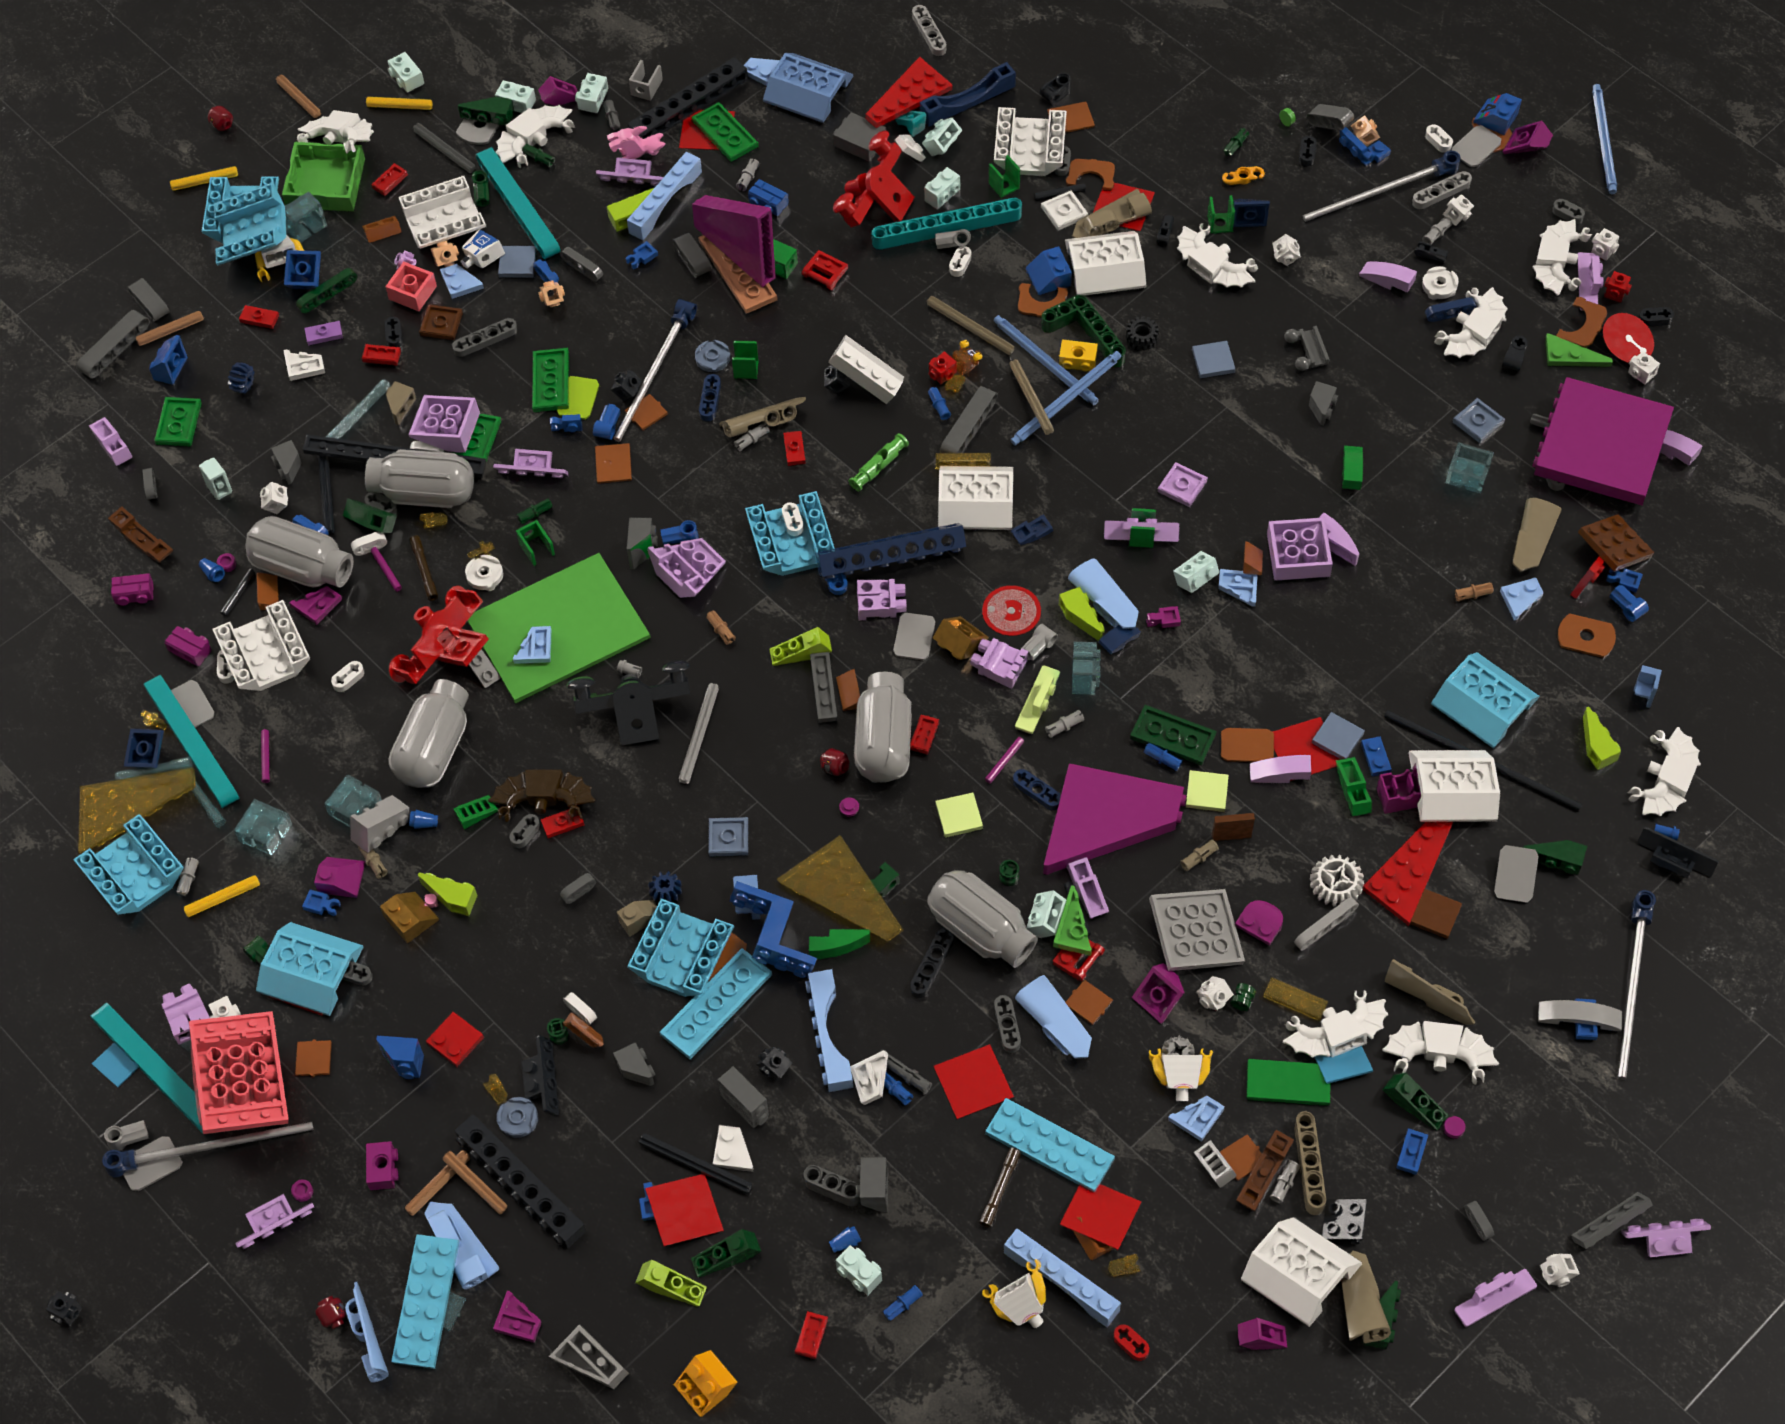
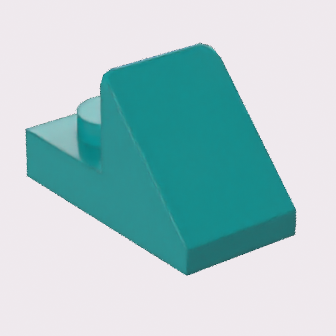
M910 111L895 120L898 125L906 126L911 137H914L925 129L926 113Z

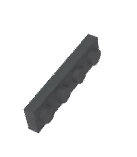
M829 652L810 654L818 723L837 721Z
M1639 1192L1635 1193L1572 1234L1573 1241L1585 1249L1592 1247L1596 1242L1605 1236H1609L1614 1230L1622 1225H1626L1631 1219L1653 1206L1651 1199Z

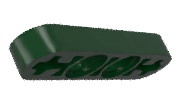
M351 268L341 271L300 297L296 306L302 313L310 312L354 284L358 278L357 274Z

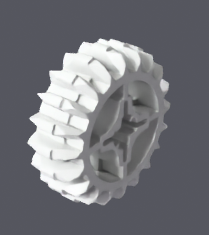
M1331 855L1329 860L1324 857L1322 862L1318 861L1316 867L1312 868V874L1310 875V881H1312L1310 887L1314 888V895L1319 894L1318 899H1325V904L1333 902V907L1336 906V903L1340 904L1349 897L1356 901L1358 895L1362 893V887L1364 886V875L1360 873L1361 868L1355 867V861L1350 863L1348 857L1345 860L1341 859V855L1337 859Z

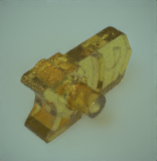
M953 375L945 384V390L959 392L966 381L965 376Z
M431 512L420 514L419 520L424 522V528L447 524V516L443 513L434 514Z
M480 541V548L469 552L467 555L469 558L481 553L490 555L488 551L495 548L491 541L488 543Z
M143 710L140 714L144 718L145 726L155 725L163 730L167 728L166 722L157 717V712L150 713Z
M491 1074L489 1082L483 1083V1085L497 1104L504 1103L507 1100L508 1094L498 1076Z
M1137 1254L1110 1261L1108 1268L1112 1276L1141 1271L1140 1267L1136 1265L1138 1260Z

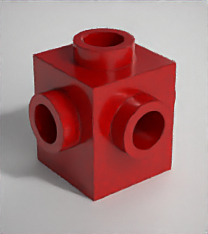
M1614 271L1612 277H1608L1604 287L1607 289L1604 297L1621 303L1625 294L1628 295L1632 287L1629 284L1631 277Z
M945 351L929 362V375L940 384L950 380L957 373V361Z

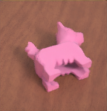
M638 126L634 129H621L618 132L607 135L608 140L611 141L609 143L610 149L616 152L619 148L623 156L622 158L637 159L645 153L655 156L665 143L660 142L663 136L662 133L651 135L645 139L640 138L638 135L647 129L646 126Z

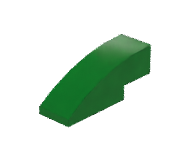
M1344 446L1343 489L1361 490L1363 447Z
M1355 757L1336 760L1339 778L1352 816L1372 813V801L1366 789V781Z
M830 929L829 937H809V955L817 959H825L852 952L870 942V930Z

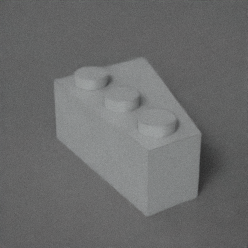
M393 795L375 804L376 807L372 809H363V813L358 816L356 814L350 816L351 841L367 853L377 848L383 840L391 837L398 828L406 825L409 821V807Z
M578 1325L549 1356L555 1362L612 1389H615L629 1374L581 1325Z

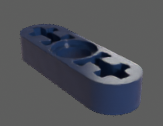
M1469 297L1432 305L1425 310V315L1429 322H1436L1458 317L1460 312L1467 315L1471 314L1477 306L1474 299Z
M710 374L704 379L699 407L700 418L703 421H712L716 417L721 381L720 377L715 374ZM712 382H715L713 384V389H711L710 384ZM708 395L715 396L713 400L705 399ZM707 407H709L710 412H708V414H705L707 412Z
M1020 769L1014 773L1013 784L1016 788L1049 810L1058 809L1061 794L1027 770ZM1023 777H1025V781H1018V778L1022 779ZM1039 786L1043 791L1037 794L1032 791V788ZM1049 798L1052 800L1056 798V802L1053 801L1052 803H1050Z

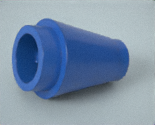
M206 558L199 562V567L210 581L219 582L223 579L225 571L221 565Z
M420 810L410 812V827H414V829L437 827L438 815Z
M848 1226L829 1243L835 1253L847 1249L849 1245L852 1247L858 1246L857 1243L862 1240L855 1226L851 1228Z

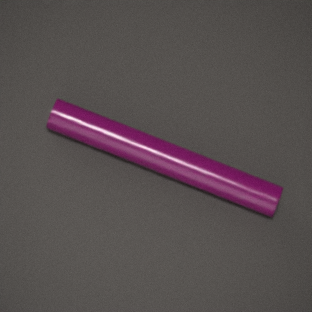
M377 547L371 548L372 555L395 591H400L402 589L400 583Z
M266 729L261 731L263 783L270 782L269 731Z
M1021 737L1015 740L985 778L987 783H992L1024 743Z

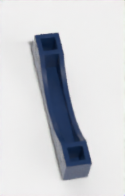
M1008 62L993 68L982 80L963 92L950 96L934 95L921 101L920 112L926 113V124L930 127L940 119L945 120L1016 87V72Z

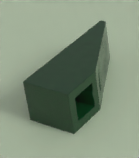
M492 97L458 104L460 118L506 126L511 121L514 106L512 99Z
M347 498L343 512L344 517L381 533H392L397 517L395 514Z
M1569 840L1525 845L1523 847L1536 850L1538 863L1544 864L1548 868H1557L1568 874L1576 875L1580 872L1587 850L1586 845Z
M1407 1073L1393 1075L1383 1088V1091L1397 1105L1435 1131H1438L1449 1116Z
M741 1229L692 1257L691 1260L697 1277L700 1278L742 1263L760 1253L761 1249L755 1233Z
M1394 1281L1379 1300L1390 1330L1392 1322L1396 1323L1398 1310L1394 1309L1395 1302H1399L1401 1290L1397 1289L1398 1281ZM1391 1330L1390 1336L1384 1340L1364 1343L1362 1339L1361 1344L1387 1349L1389 1343H1393L1395 1330Z

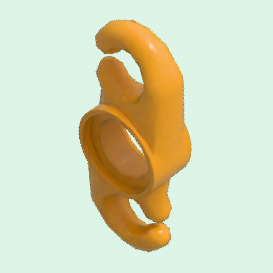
M1257 166L1240 167L1236 172L1229 173L1233 179H1226L1228 173H1224L1222 180L1228 185H1245L1250 180L1258 178L1253 173L1259 172L1260 179L1264 177L1265 173L1262 168ZM1246 174L1248 177L1241 178L1239 175Z

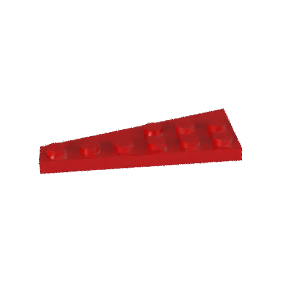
M919 57L866 113L865 119L875 128H878L920 106L921 101L934 95L941 96L951 91L953 85Z
M1425 822L1366 882L1362 890L1409 926L1453 822Z

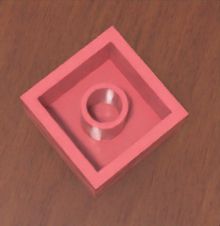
M403 261L385 287L389 300L420 311L437 287L434 273Z

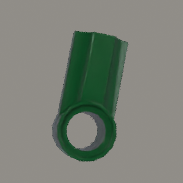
M478 170L472 174L474 202L479 207H486L490 204L488 178L484 171Z
M258 935L243 948V951L252 961H257L261 965L269 945Z

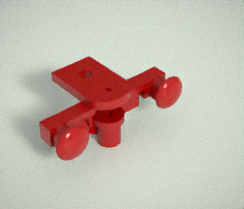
M888 131L877 133L869 142V150H874L879 155L877 160L880 164L871 168L867 173L858 175L856 179L846 182V193L841 195L833 205L834 213L839 212L844 217L843 220L850 227L861 224L874 200L895 222H900L915 198L891 172L902 149L895 142L890 143L887 140L889 137Z
M454 586L446 594V607L443 610L433 612L430 607L424 606L416 611L414 619L423 629L422 636L411 649L415 656H412L410 659L407 655L400 654L391 660L389 674L394 681L404 682L406 680L408 683L417 684L435 660L465 667L470 664L489 640L486 634L461 629L483 602L476 591L465 590L461 586Z

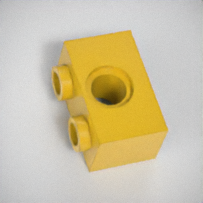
M1062 340L1059 365L1065 369L1091 371L1095 368L1098 344Z

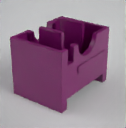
M1413 768V772L1406 769L1404 773L1399 775L1386 773L1379 776L1376 789L1384 814L1418 808L1417 804L1421 799L1417 768Z

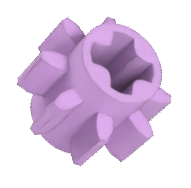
M405 250L403 254L398 253L394 261L395 265H397L396 269L401 266L403 261L415 266L416 259L413 258L414 254Z

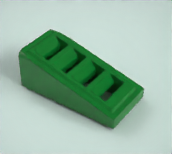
M489 795L453 809L463 829L498 812L496 805L488 802V799L491 798ZM485 803H488V805L490 806L489 809H486V807L484 806ZM480 806L483 811L479 812L477 807Z

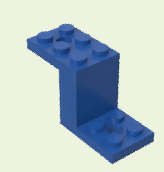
M737 881L729 902H732L733 905L739 908L746 907L752 909L756 914L767 915L752 958L761 964L768 963L774 965L778 970L793 972L797 977L808 978V973L812 972L817 958L779 945L794 901Z

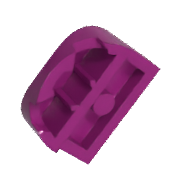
M1257 900L1250 902L1245 907L1235 926L1270 946L1278 932L1282 929L1283 915L1274 905Z

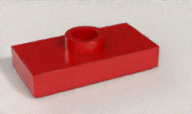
M394 163L371 184L372 189L386 196L408 173Z
M245 305L239 321L240 323L273 329L279 313Z
M365 344L362 361L366 363L398 365L401 349L400 347Z
M802 432L783 433L787 465L806 464Z
M920 715L910 743V750L928 755L939 725V719Z
M569 809L541 819L547 838L584 826V821L577 815L573 818L574 822H572L568 813Z
M807 1311L795 1354L816 1359L828 1322L827 1316Z

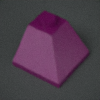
M1543 121L1515 128L1503 153L1512 154L1545 149L1550 144L1553 134Z
M326 857L319 864L314 884L317 891L328 895L357 898L366 864L365 861Z
M1162 963L1151 968L1132 998L1162 1024L1184 994V990L1179 976L1173 971H1168L1167 966Z

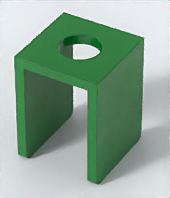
M1009 155L1005 156V174L1003 175L1000 174L992 163L989 164V185L1001 198L1020 189V168ZM1004 182L1008 183L1009 187L1003 188Z
M1232 195L1229 196L1228 212L1215 214L1213 198L1209 197L1207 216L1210 233L1233 232L1235 209ZM1217 220H1223L1225 222V225L1217 226L1215 222Z
M773 239L775 275L787 279L798 264L797 249Z
M734 341L735 357L732 358L734 378L757 379L759 362L757 342Z
M1132 508L1131 518H1138V522H1146V519L1156 518V510ZM1131 526L1129 546L1153 548L1155 528Z
M537 520L516 530L519 545L534 566L536 565L534 552L527 543L528 541L539 536L551 555H555L552 541ZM533 530L529 535L524 536L527 531Z

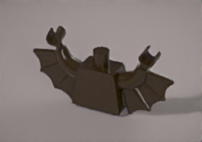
M525 770V773L522 772L518 776L508 777L505 783L496 786L495 793L488 799V802L506 805V807L499 808L498 815L499 819L505 815V822H508L511 819L510 810L520 802L528 800L530 806H535V813L545 814L547 806H556L558 801L567 804L571 821L574 822L573 818L577 815L582 819L581 811L577 805L593 803L595 799L591 795L592 787L587 786L583 782L582 777H575L569 772L564 777L562 770Z

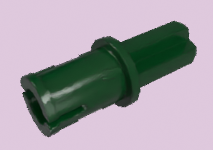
M1241 128L1235 137H1231L1229 144L1223 150L1226 156H1232L1237 149L1242 147V143L1249 137L1248 131L1243 135L1246 129Z
M529 144L523 146L522 152L534 158V161H540L548 167L553 165L550 161L554 163L555 157Z
M546 499L535 506L531 504L529 508L516 514V516L523 525L535 517L538 518L539 514L552 508L553 505L549 499Z

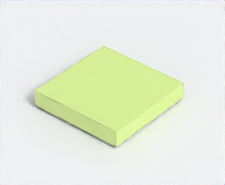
M1190 770L1186 808L1225 812L1229 775Z
M974 793L936 801L945 837L983 829Z

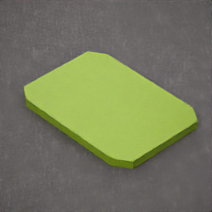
M570 376L569 409L557 410L559 416L580 414L582 420L590 417L599 389L598 381L596 379Z

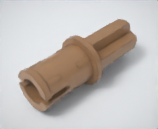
M1489 582L1476 586L1472 584L1471 587L1456 589V600L1477 599L1478 596L1491 594L1494 591L1493 585Z
M714 610L707 614V619L715 628L714 632L721 636L726 645L731 644L732 640H735L736 637L727 627V623L723 622Z

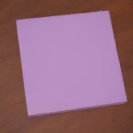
M1175 462L1158 487L1157 492L1190 507L1206 484L1208 477Z

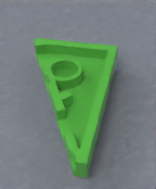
M1546 334L1548 366H1612V358L1552 334Z
M1071 885L1053 947L1091 956L1092 948L1089 944L1088 932L1085 928V920L1080 907L1078 892L1075 886Z

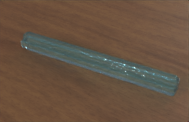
M383 379L326 437L340 439L387 391L390 383Z

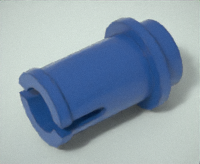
M1658 824L1655 826V831L1676 841L1678 840L1680 829H1676V826L1674 828Z

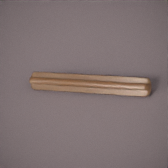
M284 75L276 77L277 83L311 116L317 118L321 115L320 109Z
M196 311L136 336V341L139 346H142L203 321V315L200 311Z
M461 1150L456 1155L464 1164L470 1160L469 1154L464 1150ZM446 1165L405 1206V1210L410 1215H415L456 1172L449 1165Z
M452 1151L444 1155L443 1161L498 1214H502L507 1209V1204Z

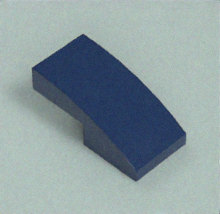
M1044 514L1030 523L1025 521L1011 530L1020 545L1038 540L1054 531Z
M1118 625L1105 634L1098 643L1110 654L1124 649L1126 643L1138 638L1141 631L1137 627L1123 629Z

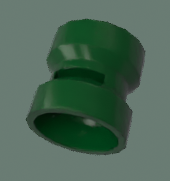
M1013 860L1003 861L999 868V879L1005 886H1013L1019 880V865Z
M1239 983L1235 990L1236 995L1232 997L1230 1004L1240 1011H1249L1251 1007L1250 1001L1254 999L1256 990L1250 985Z
M554 1018L547 1025V1032L553 1044L562 1045L569 1039V1031L564 1026L563 1019Z

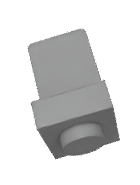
M481 649L469 666L483 687L487 688L499 680L500 676Z

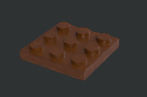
M1618 514L1581 527L1578 531L1582 538L1614 572L1647 560L1654 554L1648 544Z

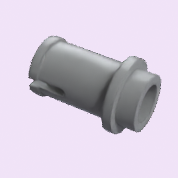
M620 660L617 671L620 674H634L639 678L642 667L627 663V660Z

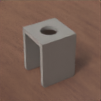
M640 60L629 79L630 92L632 96L651 101L662 82L661 66L658 65L649 82L644 83L641 82L645 76L643 60ZM641 87L644 92L638 91L637 88Z

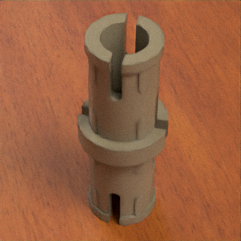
M1210 840L1202 847L1194 849L1192 854L1180 861L1181 866L1184 870L1189 871L1199 862L1203 863L1208 856L1219 850L1217 843L1214 840Z
M358 846L359 851L366 859V865L371 867L376 877L380 879V873L382 877L386 876L388 871L380 861V855L375 853L373 849L367 853Z

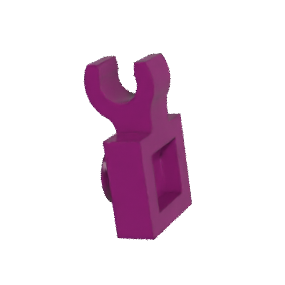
M1178 606L1159 608L1158 613L1147 614V627H1153L1161 623L1162 628L1176 627L1181 624Z

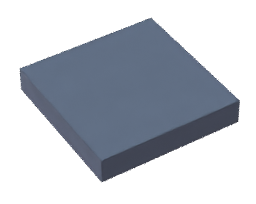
M502 246L505 254L500 257L499 277H534L533 263L536 259V246Z
M1227 341L1192 346L1200 378L1235 373V366Z
M1478 398L1453 418L1454 424L1479 443L1485 440L1505 421V418Z
M1331 712L1311 743L1341 760L1347 759L1364 735L1365 730Z
M748 817L709 818V856L748 855Z

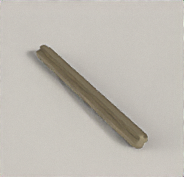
M930 296L927 300V305L1006 354L1011 355L1015 349L1012 344L936 297Z
M1017 359L1010 361L1011 369L1046 435L1053 433V426Z

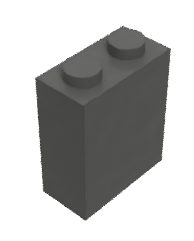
M851 112L847 118L843 119L841 126L834 131V146L866 161H870L876 152L869 150V142L877 133L886 131V127L880 126L875 128L865 118Z
M732 1066L718 1079L720 1095L753 1128L757 1125H762L769 1116L767 1099Z

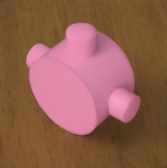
M426 894L424 896L425 906L430 908L438 906L436 895Z

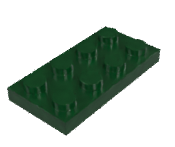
M1144 705L1130 735V739L1145 745L1151 743L1164 751L1167 750V753L1202 766L1217 731Z

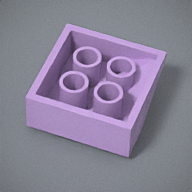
M424 395L409 432V437L448 452L465 453L480 415L476 399Z
M1325 517L1269 521L1267 538L1274 580L1330 577L1333 564Z

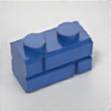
M760 179L748 191L750 204L769 207L771 213L779 216L789 203L788 193Z

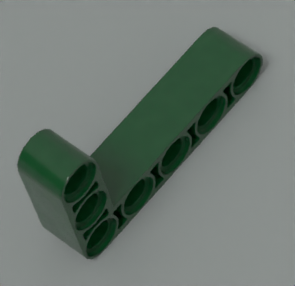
M1076 295L1042 313L1041 328L1044 332L1051 333L1077 321L1093 343L1098 344L1097 348L1105 358L1116 351L1121 354V358L1113 367L1124 365L1125 347L1085 296Z

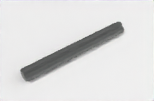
M420 123L414 125L415 133L468 173L476 170L475 164Z

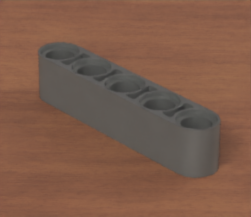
M136 310L128 312L78 360L77 370L92 379L97 377L136 339V336L142 334L147 329L149 319Z
M983 386L978 388L944 439L940 453L956 460L960 458L996 403L998 393Z

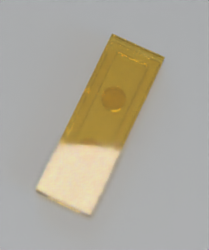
M936 453V469H940V466L990 467L991 453Z
M1271 978L1263 996L1319 1021L1328 1004V1001L1275 978Z

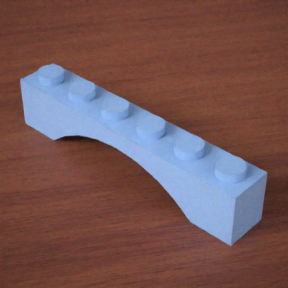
M685 152L627 219L629 234L641 240L647 237L653 230L661 211L670 198L682 187L693 183L702 173L700 158Z
M832 969L808 973L809 981H805L807 993H811L812 999H808L810 1011L815 1012V1017L812 1018L813 1029H818L819 1034L815 1036L817 1048H821L822 1054L818 1055L820 1067H825V1073H822L823 1084L828 1085L829 1092L853 1088L850 1063L834 1047L826 1028L827 1014L831 1003L836 997Z
M1016 1229L1004 1244V1254L1021 1266L1026 1267L1027 1262H1030L1032 1269H1035V1259H1038L1041 1262L1039 1272L1042 1276L1064 1290L1090 1316L1104 1326L1108 1327L1119 1313L1121 1302L1019 1229Z

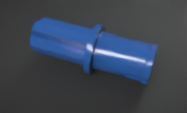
M931 387L928 394L933 402V408L937 410L941 420L950 418L951 413L946 406V400L942 398L938 388Z
M1148 743L1144 749V753L1158 760L1159 764L1163 763L1175 771L1178 770L1182 763V760L1167 753V750L1164 751L1151 743Z
M886 1072L884 1087L889 1090L888 1093L894 1095L904 1105L909 1104L913 1094L907 1091L900 1081H896Z
M914 1285L902 1296H897V1300L883 1311L885 1317L891 1321L904 1310H909V1306L923 1296L922 1292Z

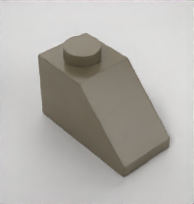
M395 381L387 389L386 397L395 424L400 425L415 402L416 395L414 388Z
M653 900L634 901L617 911L619 923L629 937L648 926L657 906Z

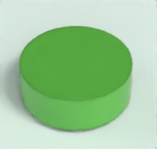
M1285 108L1279 113L1280 120L1285 126L1295 123L1296 117L1291 109Z

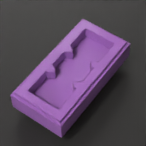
M340 321L305 328L308 345L343 338Z

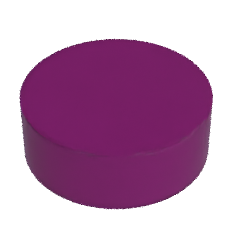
M225 553L218 557L217 564L221 565L225 572H230L235 569L236 560L232 554Z
M1449 1117L1445 1121L1444 1132L1450 1138H1459L1465 1131V1123L1459 1117Z
M298 1180L292 1185L291 1193L295 1200L305 1202L312 1197L313 1187L307 1180Z

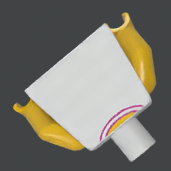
M286 235V238L278 245L255 253L257 268L260 269L257 275L261 282V278L266 275L268 281L270 280V276L265 268L286 263L287 250L304 251L300 241L289 238Z
M1158 1049L1157 1055L1151 1054V1050H1149V1059L1152 1062L1154 1073L1161 1084L1167 1086V1089H1176V1101H1188V1089H1197L1209 1075L1213 1051L1210 1050L1209 1055H1205L1203 1049H1201L1200 1055H1162L1161 1059L1160 1049Z
M1035 1259V1269H1032L1030 1262L1026 1264V1268L1032 1271V1275L1028 1273L999 1291L996 1285L991 1284L989 1285L991 1294H989L987 1289L982 1291L984 1297L991 1299L990 1304L998 1317L1014 1322L1016 1325L1029 1321L1033 1328H1037L1043 1323L1044 1320L1039 1314L1042 1313L1046 1301V1289L1042 1274L1039 1272L1041 1262L1038 1259Z

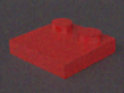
M452 1012L426 1040V1043L458 1067L483 1040L484 1036L472 1025Z

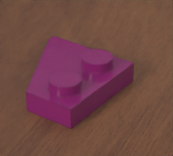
M326 586L317 592L305 595L306 598L297 602L292 600L289 604L293 609L317 625L342 600V597Z
M507 1290L493 1330L535 1343L542 1322L513 1293Z

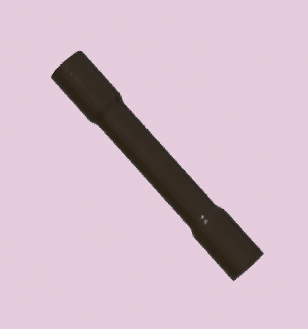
M412 536L409 542L416 557L427 599L434 601L439 596L428 568L421 539L419 536Z
M1010 1148L998 1181L979 1221L984 1227L990 1228L994 1221L1008 1181L1020 1158L1021 1152L1018 1149Z

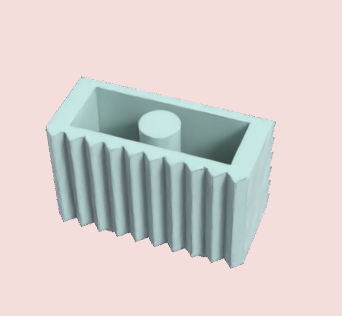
M215 458L200 464L199 468L206 486L216 500H220L232 493L226 473Z

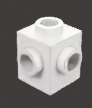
M1461 194L1457 199L1453 197L1447 204L1448 208L1443 215L1448 217L1456 226L1460 221H1466L1472 213L1470 211L1474 205Z
M1604 228L1600 234L1596 233L1594 236L1591 253H1595V255L1607 261L1611 254H1614L1619 247V244H1617L1619 236Z
M1287 234L1272 243L1275 259L1286 266L1301 257L1297 240Z
M1641 352L1630 360L1628 373L1643 384H1646L1657 374L1660 363L1654 360L1652 356Z
M273 482L264 487L260 492L261 509L275 514L282 511L287 506V487Z
M1214 976L1205 981L1201 988L1196 991L1200 997V1003L1205 1008L1214 1010L1222 1008L1234 995L1224 979Z
M228 996L209 1004L213 1013L210 1018L241 1015L237 1005H232Z
M1553 1254L1547 1257V1261L1540 1265L1543 1271V1278L1548 1285L1563 1287L1570 1283V1279L1580 1274L1571 1254Z

